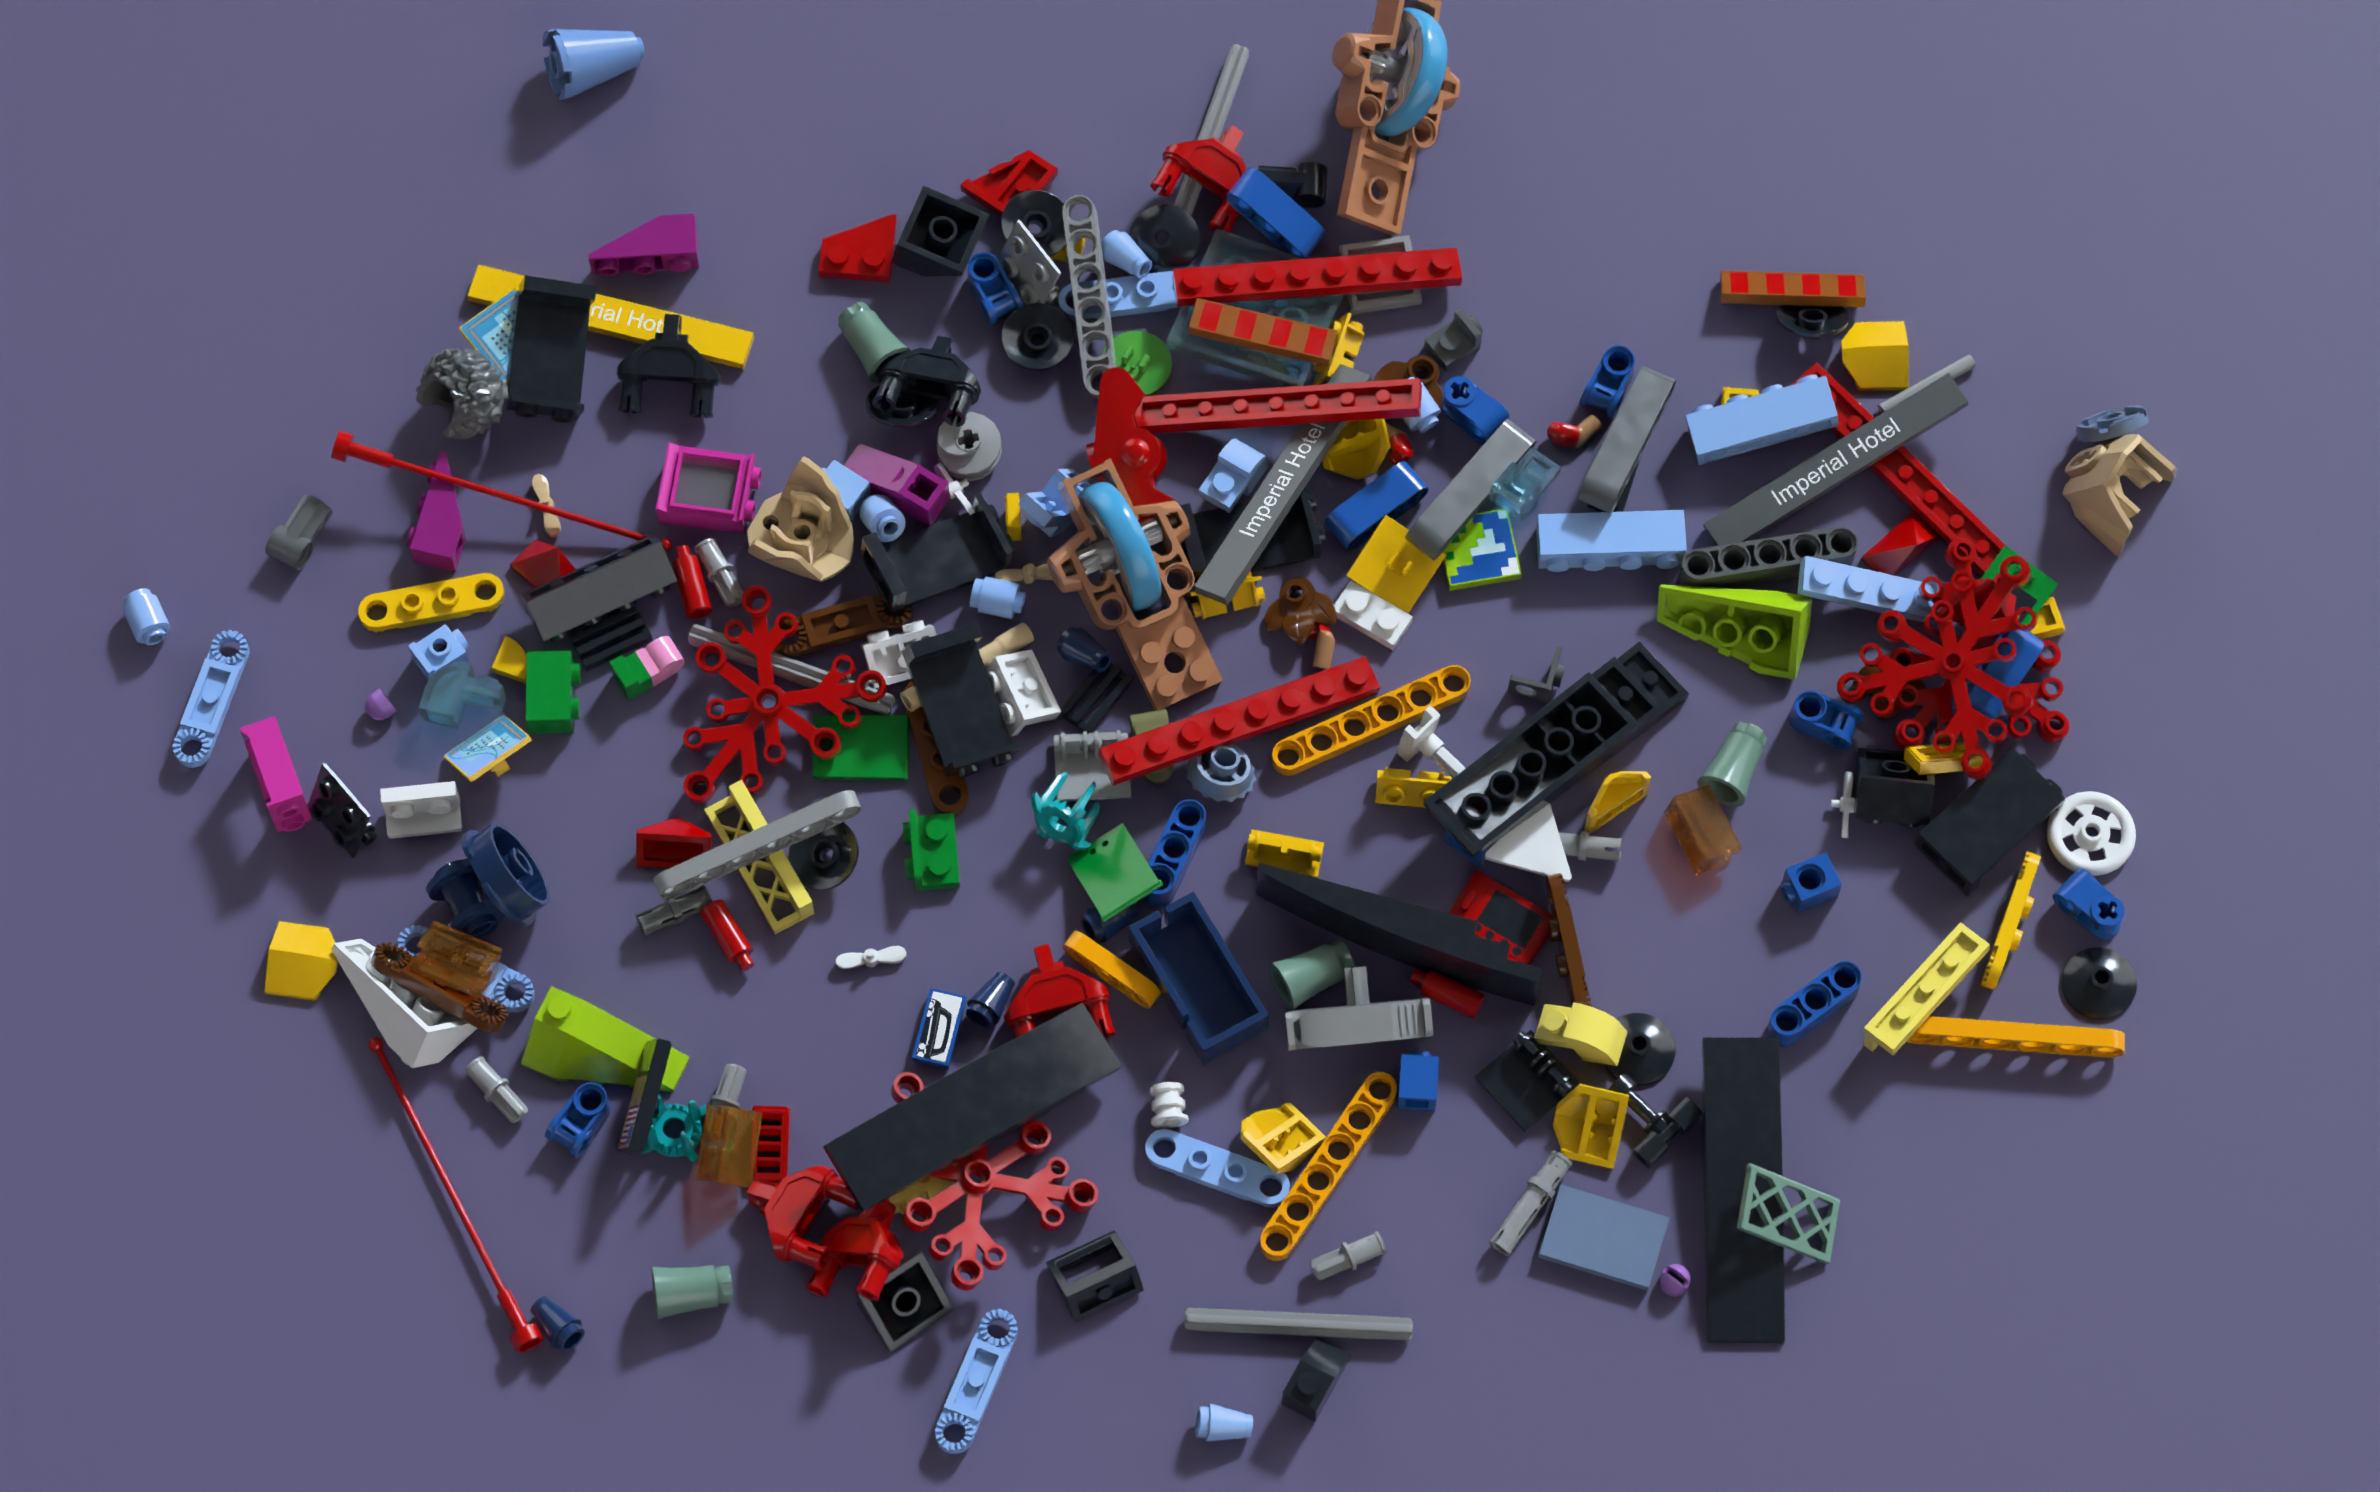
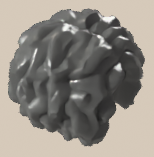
M458 348L444 349L440 353L434 354L423 370V378L420 379L421 385L416 388L418 392L416 402L420 403V405L438 404L444 408H454L451 423L443 431V436L454 439L473 438L476 434H483L493 423H499L504 401L508 400L509 397L507 385L500 379L501 373L497 371V367L491 366V361L480 351H473L468 348L464 350Z

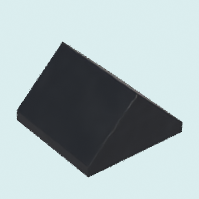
M920 1249L903 1259L897 1270L889 1273L878 1301L866 1299L855 1291L859 1309L890 1352L954 1310Z

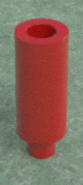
M679 546L675 549L677 559L672 562L686 616L689 619L705 617L712 612V607L698 557L691 555L689 546Z
M716 900L705 906L700 914L729 963H737L742 972L751 969L754 966V962L750 957L753 949L724 900Z
M1415 969L1410 979L1411 983L1421 987L1420 994L1472 1019H1475L1485 999V994L1433 969L1428 974Z

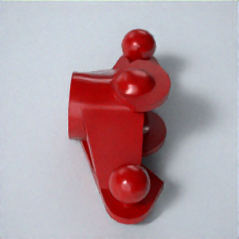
M1112 367L1103 373L1100 380L1095 441L1086 445L1091 469L1111 458L1133 506L1175 501L1174 498L1156 489L1154 479L1158 478L1164 471L1167 463L1166 449L1162 441L1148 430L1139 428L1135 412L1145 393L1125 369ZM1103 476L1094 478L1096 483L1106 482ZM1139 519L1138 522L1141 523L1148 519Z

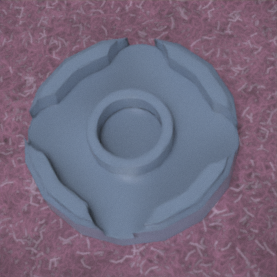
M2132 405L2126 406L2124 408L2125 412H2115V410L2111 411L2110 409L2089 416L2076 426L2078 439L2082 442H2096L2134 432L2149 423L2147 410L2143 406Z

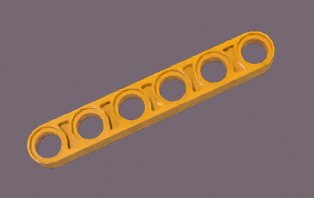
M1458 665L1444 667L1289 736L1274 746L1272 752L1273 768L1284 776L1296 775L1421 719L1425 709L1430 705L1436 711L1453 705L1468 695L1471 682L1470 675L1465 668ZM1452 675L1458 676L1464 681V687L1457 692L1449 691L1443 684L1444 680ZM1423 690L1429 693L1432 700L1428 705L1421 707L1413 704L1410 696L1415 691ZM1384 705H1391L1397 709L1399 715L1392 721H1384L1378 716L1377 711ZM1350 720H1359L1365 725V731L1361 735L1351 736L1345 731L1344 726ZM1323 734L1332 740V745L1327 750L1319 751L1312 746L1311 740L1316 735ZM1286 749L1294 750L1298 754L1299 760L1294 765H1284L1278 760L1279 753Z
M1929 1016L1906 1041L1924 1045L2105 1058L2119 1057L2125 1054V1033L2113 1029Z
M1375 1072L1366 1078L1263 1229L1260 1236V1249L1267 1259L1282 1261L1291 1255L1394 1103L1397 1095V1084L1390 1074ZM1376 1082H1384L1390 1087L1391 1093L1387 1098L1378 1100L1371 1096L1369 1092L1370 1086ZM1355 1112H1363L1369 1116L1370 1124L1363 1130H1357L1350 1125L1349 1117ZM1335 1142H1342L1349 1147L1350 1153L1345 1159L1336 1160L1329 1155V1146ZM1315 1172L1324 1173L1329 1179V1185L1323 1190H1314L1307 1182L1308 1177ZM1293 1203H1302L1308 1208V1216L1301 1221L1292 1220L1287 1214L1288 1207ZM1273 1233H1280L1287 1238L1288 1245L1282 1251H1273L1266 1244L1267 1238Z

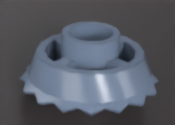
M1234 744L1218 746L1211 752L1191 758L1185 766L1188 771L1186 779L1192 782L1193 790L1200 791L1204 798H1213L1217 802L1226 800L1232 803L1236 798H1244L1247 792L1253 790V783L1257 780L1254 775L1255 768L1245 751Z

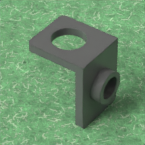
M1557 645L1547 684L1511 675L1508 693L1548 703L1553 686L1560 688L1565 666L1559 665L1563 646ZM1519 686L1530 687V688L1534 689L1535 691L1526 690V689H1523V688H1521V687H1519Z

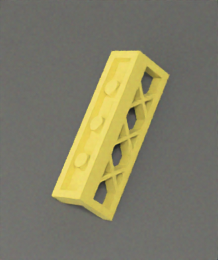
M742 780L729 786L730 796L704 809L722 844L731 841L727 834L734 835V840L749 833L742 830L744 823L750 832L767 825ZM735 805L740 814L737 828L721 825L716 815ZM783 850L765 857L767 862L758 860L749 864L752 866L750 873L746 866L738 869L775 935L814 914L813 902ZM757 867L773 871L776 878L772 889L755 884L754 877ZM779 884L781 885L785 893L777 891ZM762 894L770 896L768 903H766ZM775 898L791 902L796 912L777 921L771 911Z
M1960 922L1864 1027V1046L1873 1052L1880 1045L1891 1055H1894L1990 950V944Z

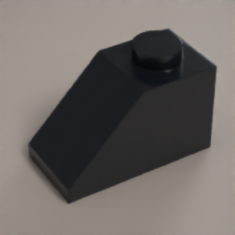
M1317 1337L1301 1358L1282 1393V1405L1316 1422L1347 1366L1351 1354Z

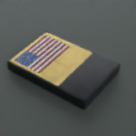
M657 1038L647 1041L645 1044L618 1152L631 1155L644 1151L672 1046L671 1041Z

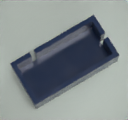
M1194 891L1164 907L1166 927L1162 928V916L1159 911L1128 926L1131 946L1154 984L1160 989L1163 999L1181 1029H1186V1037L1203 1065L1268 1030V1012Z

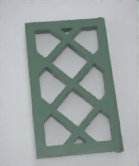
M1749 1163L1746 1167L1737 1229L1828 1264L1831 1260L1840 1199ZM1756 1175L1767 1179L1771 1186L1770 1189L1761 1195L1755 1186ZM1787 1187L1797 1191L1802 1201L1790 1207L1782 1188ZM1772 1195H1775L1783 1211L1774 1220L1771 1219L1763 1202ZM1816 1199L1829 1204L1827 1217L1823 1220L1813 1203ZM1754 1207H1756L1765 1225L1762 1228L1749 1223L1750 1211ZM1806 1207L1814 1226L1803 1233L1794 1214ZM1787 1219L1796 1238L1790 1240L1780 1236L1776 1226ZM1816 1232L1819 1233L1823 1242L1821 1251L1811 1248L1807 1241Z

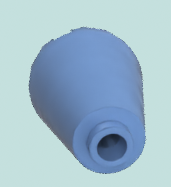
M546 30L543 34L542 46H549L550 52L549 57L544 58L546 73L554 94L561 93L560 100L569 99L638 67L640 59L645 56L642 39L640 37L636 38L632 31Z

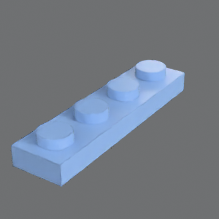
M1805 556L1800 561L1798 595L1879 613L1894 610L1900 612L1906 619L1923 622L1927 615L1931 613V608L1934 604L1932 601L1924 600L1919 595L1918 589L1922 583L1921 581ZM1925 584V590L1928 593H1936L1934 585ZM1934 619L1929 620V624L1934 625L1936 623Z

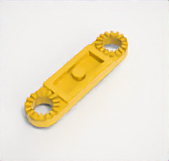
M481 573L371 594L361 601L358 614L362 625L367 630L374 631V633L378 631L384 632V630L394 628L402 629L471 616V614L479 612H491L493 609H497L500 604L502 605L503 599H505V591L501 580L491 573ZM490 584L492 587L494 586L496 593L491 599L481 600L476 596L477 588H480L481 585ZM377 604L386 607L387 614L383 619L375 621L367 617V612H369V608H372L373 605L374 607Z
M2029 851L2025 854L2020 867L2022 869L2018 873L1986 966L1988 968L1985 969L1980 984L1981 986L1995 990L2009 950L2015 953L2017 951L2023 931L2018 930L2017 926L2020 917L2028 918L2034 902V898L2029 897L2028 894L2041 859L2040 855Z

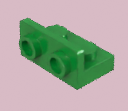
M916 809L909 810V822H902L904 845L911 844L912 857H905L907 879H914L916 891L960 888L954 813L917 816Z

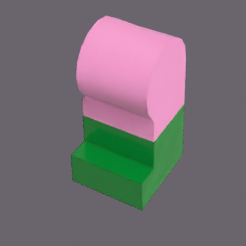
M669 636L655 639L645 648H641L626 657L620 655L610 661L612 675L628 701L671 677L685 664L684 658Z

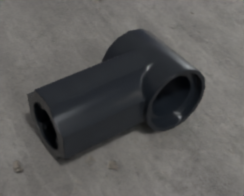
M1317 162L1300 163L1296 168L1258 165V170L1274 182L1299 206L1317 208L1325 205L1328 169L1325 165Z

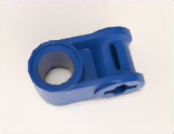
M979 252L970 258L968 262V284L989 325L995 324L997 318L1023 306L1016 288L1009 281L998 259L993 254ZM986 269L991 271L992 275L981 278L975 273Z
M1615 345L1606 350L1594 375L1590 377L1579 402L1580 405L1584 407L1587 404L1606 412L1608 418L1613 419L1634 373L1635 357L1629 348ZM1619 362L1624 364L1626 369L1614 371L1609 365Z
M1452 377L1444 385L1441 411L1477 443L1485 444L1502 423L1510 418L1508 411L1498 400L1490 397L1467 377Z
M1812 690L1803 691L1798 694L1789 713V721L1793 729L1840 750L1851 749L1853 745L1851 738L1856 725L1862 722L1864 718V713L1856 706L1837 701ZM1810 707L1814 710L1816 716L1807 717L1801 713L1799 708ZM1844 722L1843 729H1840L1841 723Z
M2078 868L2052 895L2055 904L2065 914L2079 922L2093 936L2099 939H2109L2114 937L2120 930L2125 912L2123 903L2086 870Z
M592 1082L582 1084L577 1088L564 1108L550 1122L545 1132V1138L549 1141L555 1139L571 1150V1156L576 1159L579 1158L589 1147L595 1134L611 1113V1103L605 1089L601 1085ZM598 1097L602 1099L600 1106L595 1110L583 1108L588 1098Z

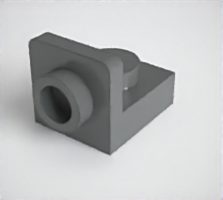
M1460 308L1454 312L1453 321L1425 339L1424 346L1441 367L1448 371L1480 349L1481 333L1483 331L1477 319L1472 315L1467 316Z

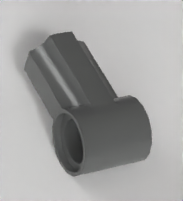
M304 495L285 525H279L272 532L266 544L265 553L298 571L301 570L311 557L315 539L332 515L331 508L313 495Z

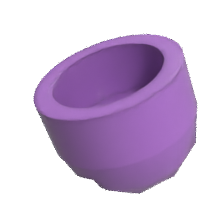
M380 688L366 699V712L375 720H385L397 712L392 702Z
M1672 1264L1665 1267L1661 1272L1659 1284L1665 1294L1677 1297L1683 1295L1688 1290L1691 1277L1684 1266ZM1673 1272L1678 1277L1683 1279L1685 1282L1682 1285L1678 1280H1676L1674 1277L1667 1273Z

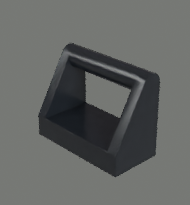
M1115 1230L1046 1262L1047 1268L1075 1323L1144 1291L1136 1264ZM1114 1248L1119 1261L1067 1284L1061 1273L1062 1271Z

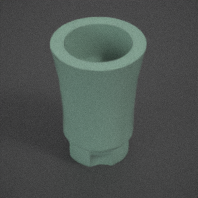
M857 302L847 307L838 317V326L843 331V336L855 351L870 381L873 383H879V371L887 360L898 354L911 351L896 338L878 315L870 310L864 302Z
M1741 721L1735 723L1732 731L1726 735L1714 759L1697 781L1699 788L1705 795L1727 806L1739 807L1745 803L1750 782L1764 753L1763 747L1768 739L1764 735L1763 730L1752 723H1743Z
M1337 940L1329 945L1325 943L1291 958L1269 963L1268 969L1272 984L1279 998L1287 1009L1293 1011L1309 998L1343 981L1345 977L1344 968L1355 967V963L1345 943Z
M714 1265L681 1268L651 1267L657 1320L688 1311L718 1307V1303L733 1302L729 1266L715 1268Z

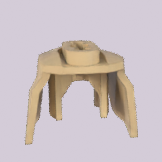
M2127 434L2104 440L2099 445L2082 450L2076 454L2065 468V472L2071 479L2065 484L2062 495L2071 504L2075 517L2114 555L2119 556L2133 528L2129 519L2141 510L2124 495L2120 483L2121 475L2126 476L2139 489H2142L2152 481L2160 483L2164 479L2172 482L2176 477L2178 469L2139 434Z
M804 456L801 457L793 469L783 492L764 500L747 530L748 553L764 562L802 577L822 582L839 574L851 564L854 551L853 527L840 492L832 484L826 471ZM769 523H775L777 525L775 526L772 524L770 530L765 528V526Z

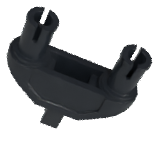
M665 314L663 333H655V339L647 341L623 359L617 366V376L621 380L619 412L630 413L632 411L633 414H640L643 382H646L647 379L690 382L693 385L690 416L701 418V415H703L704 418H713L714 387L720 383L721 374L688 343L689 335L681 334L682 317L680 315Z
M937 336L932 349L917 348L890 358L882 365L878 374L880 386L872 403L876 410L882 412L885 403L888 402L886 413H891L896 407V402L901 392L949 401L946 410H944L943 419L947 424L953 426L955 417L958 415L956 427L965 424L970 406L979 400L981 388L970 368L956 354H952V348L950 347L952 338Z

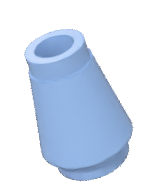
M1114 230L1103 239L1101 246L1105 262L1138 278H1143L1149 273L1152 261L1148 259L1128 233Z
M1208 1403L1207 1407H1198L1195 1421L1196 1437L1204 1438L1205 1442L1240 1439L1243 1437L1251 1438L1253 1429L1252 1415Z

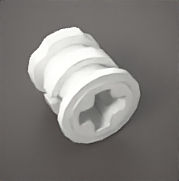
M1163 1082L1155 1084L1150 1088L1151 1096L1155 1097V1100L1151 1102L1152 1111L1156 1113V1116L1151 1119L1152 1126L1157 1128H1174L1188 1123V1116L1182 1113L1186 1108L1185 1100L1181 1098V1094L1184 1093L1183 1084Z

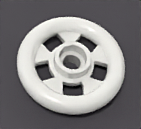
M2086 791L2067 797L2063 806L2058 811L2054 810L2051 813L2047 824V839L2052 853L2066 868L2073 872L2080 868L2093 876H2099L2115 871L2128 860L2135 846L2136 830L2130 813L2119 801L2103 793ZM2094 807H2099L2109 812L2108 819L2105 821L2099 816L2092 815ZM2076 810L2083 817L2072 826L2065 819L2072 811ZM2093 827L2098 831V835L2091 837L2086 833L2085 829ZM2110 829L2121 830L2120 844L2109 842ZM2073 836L2075 843L2080 848L2070 852L2065 846L2063 839ZM2103 849L2105 859L2090 861L2088 851L2094 852Z

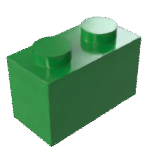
M571 651L527 652L526 723L529 734L574 733V720H580V698H574V685L581 684L580 663H574Z

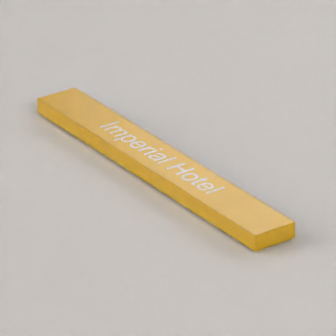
M478 264L468 293V300L490 306L513 288L519 291V284L524 276ZM596 294L595 301L590 307L588 331L640 344H645L650 339H655V333H663L665 314L680 315L682 317L681 334L689 335L688 343L706 360L740 369L745 368L754 340L753 332Z

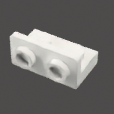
M923 620L903 625V632L889 636L888 630L867 635L868 642L860 645L864 652L868 669L881 673L887 685L911 679L902 651L910 643L936 636L933 625L925 626ZM872 683L875 689L879 688L878 684Z
M1032 649L996 656L986 668L1009 736L1018 735L1025 725L1053 720L1061 713Z
M455 781L380 789L381 804L386 815L387 835L390 839L460 832L462 830L460 796Z

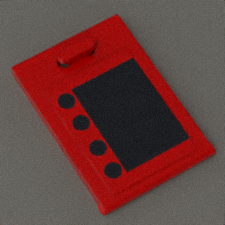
M1478 870L1474 872L1448 914L1477 921L1475 936L1510 945L1508 959L1528 965L1531 964L1549 936L1548 920L1553 919L1552 914Z

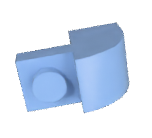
M1232 439L1219 453L1218 462L1199 488L1198 496L1230 513L1242 494L1249 496L1267 470L1268 457L1238 439Z
M1073 468L1058 469L1041 492L1026 493L1018 503L1026 511L1025 517L1049 537L1060 534L1073 522L1057 488V485L1062 480L1079 475ZM1085 482L1074 487L1077 497L1084 488L1091 484Z

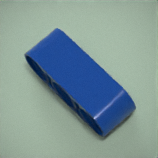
M1247 168L1226 195L1228 202L1234 209L1293 260L1307 259L1326 235L1324 228L1266 175L1255 168Z
M1406 461L1399 462L1334 509L1327 516L1324 524L1347 551H1352L1370 539L1385 515L1396 520L1418 504L1426 496L1429 488Z
M2015 630L2000 634L1996 639L1997 641L2001 638H2009L2015 643L2017 655L2012 661H1995L1978 665L1977 667L2008 687L2019 686L2044 647V642L2031 632ZM2004 644L1999 648L1998 653L2002 656H2007L2011 653L2012 647ZM1968 681L1966 684L1972 708L1990 719H1996L2003 709L2002 701Z
M1185 799L1174 807L1148 862L1158 880H1164L1168 883V887L1164 890H1155L1144 897L1152 906H1166L1174 899L1204 836L1206 812L1203 805L1197 800ZM1185 816H1194L1198 819V823L1194 826H1185L1180 820ZM1175 847L1182 850L1183 855L1178 858H1170L1165 852L1169 848Z
M1839 961L1783 1001L1772 1011L1767 1027L1768 1037L1779 1038L1780 1047H1789L1836 1014L1857 996L1862 982L1860 968L1854 962ZM1846 977L1852 982L1853 986L1842 988L1836 984L1834 979ZM1809 998H1816L1822 1002L1824 1007L1814 1010L1807 1006L1805 1001ZM1784 1019L1793 1023L1795 1029L1783 1031L1777 1026L1776 1022Z

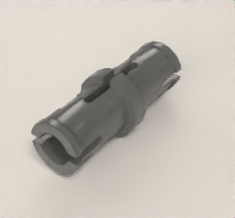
M702 885L684 895L665 899L664 903L637 913L635 917L644 936H647L675 923L677 926L684 923L685 918L700 912L705 906L712 903V899L705 885Z

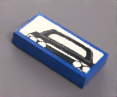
M930 988L912 1054V1062L949 1070L967 1003V996Z

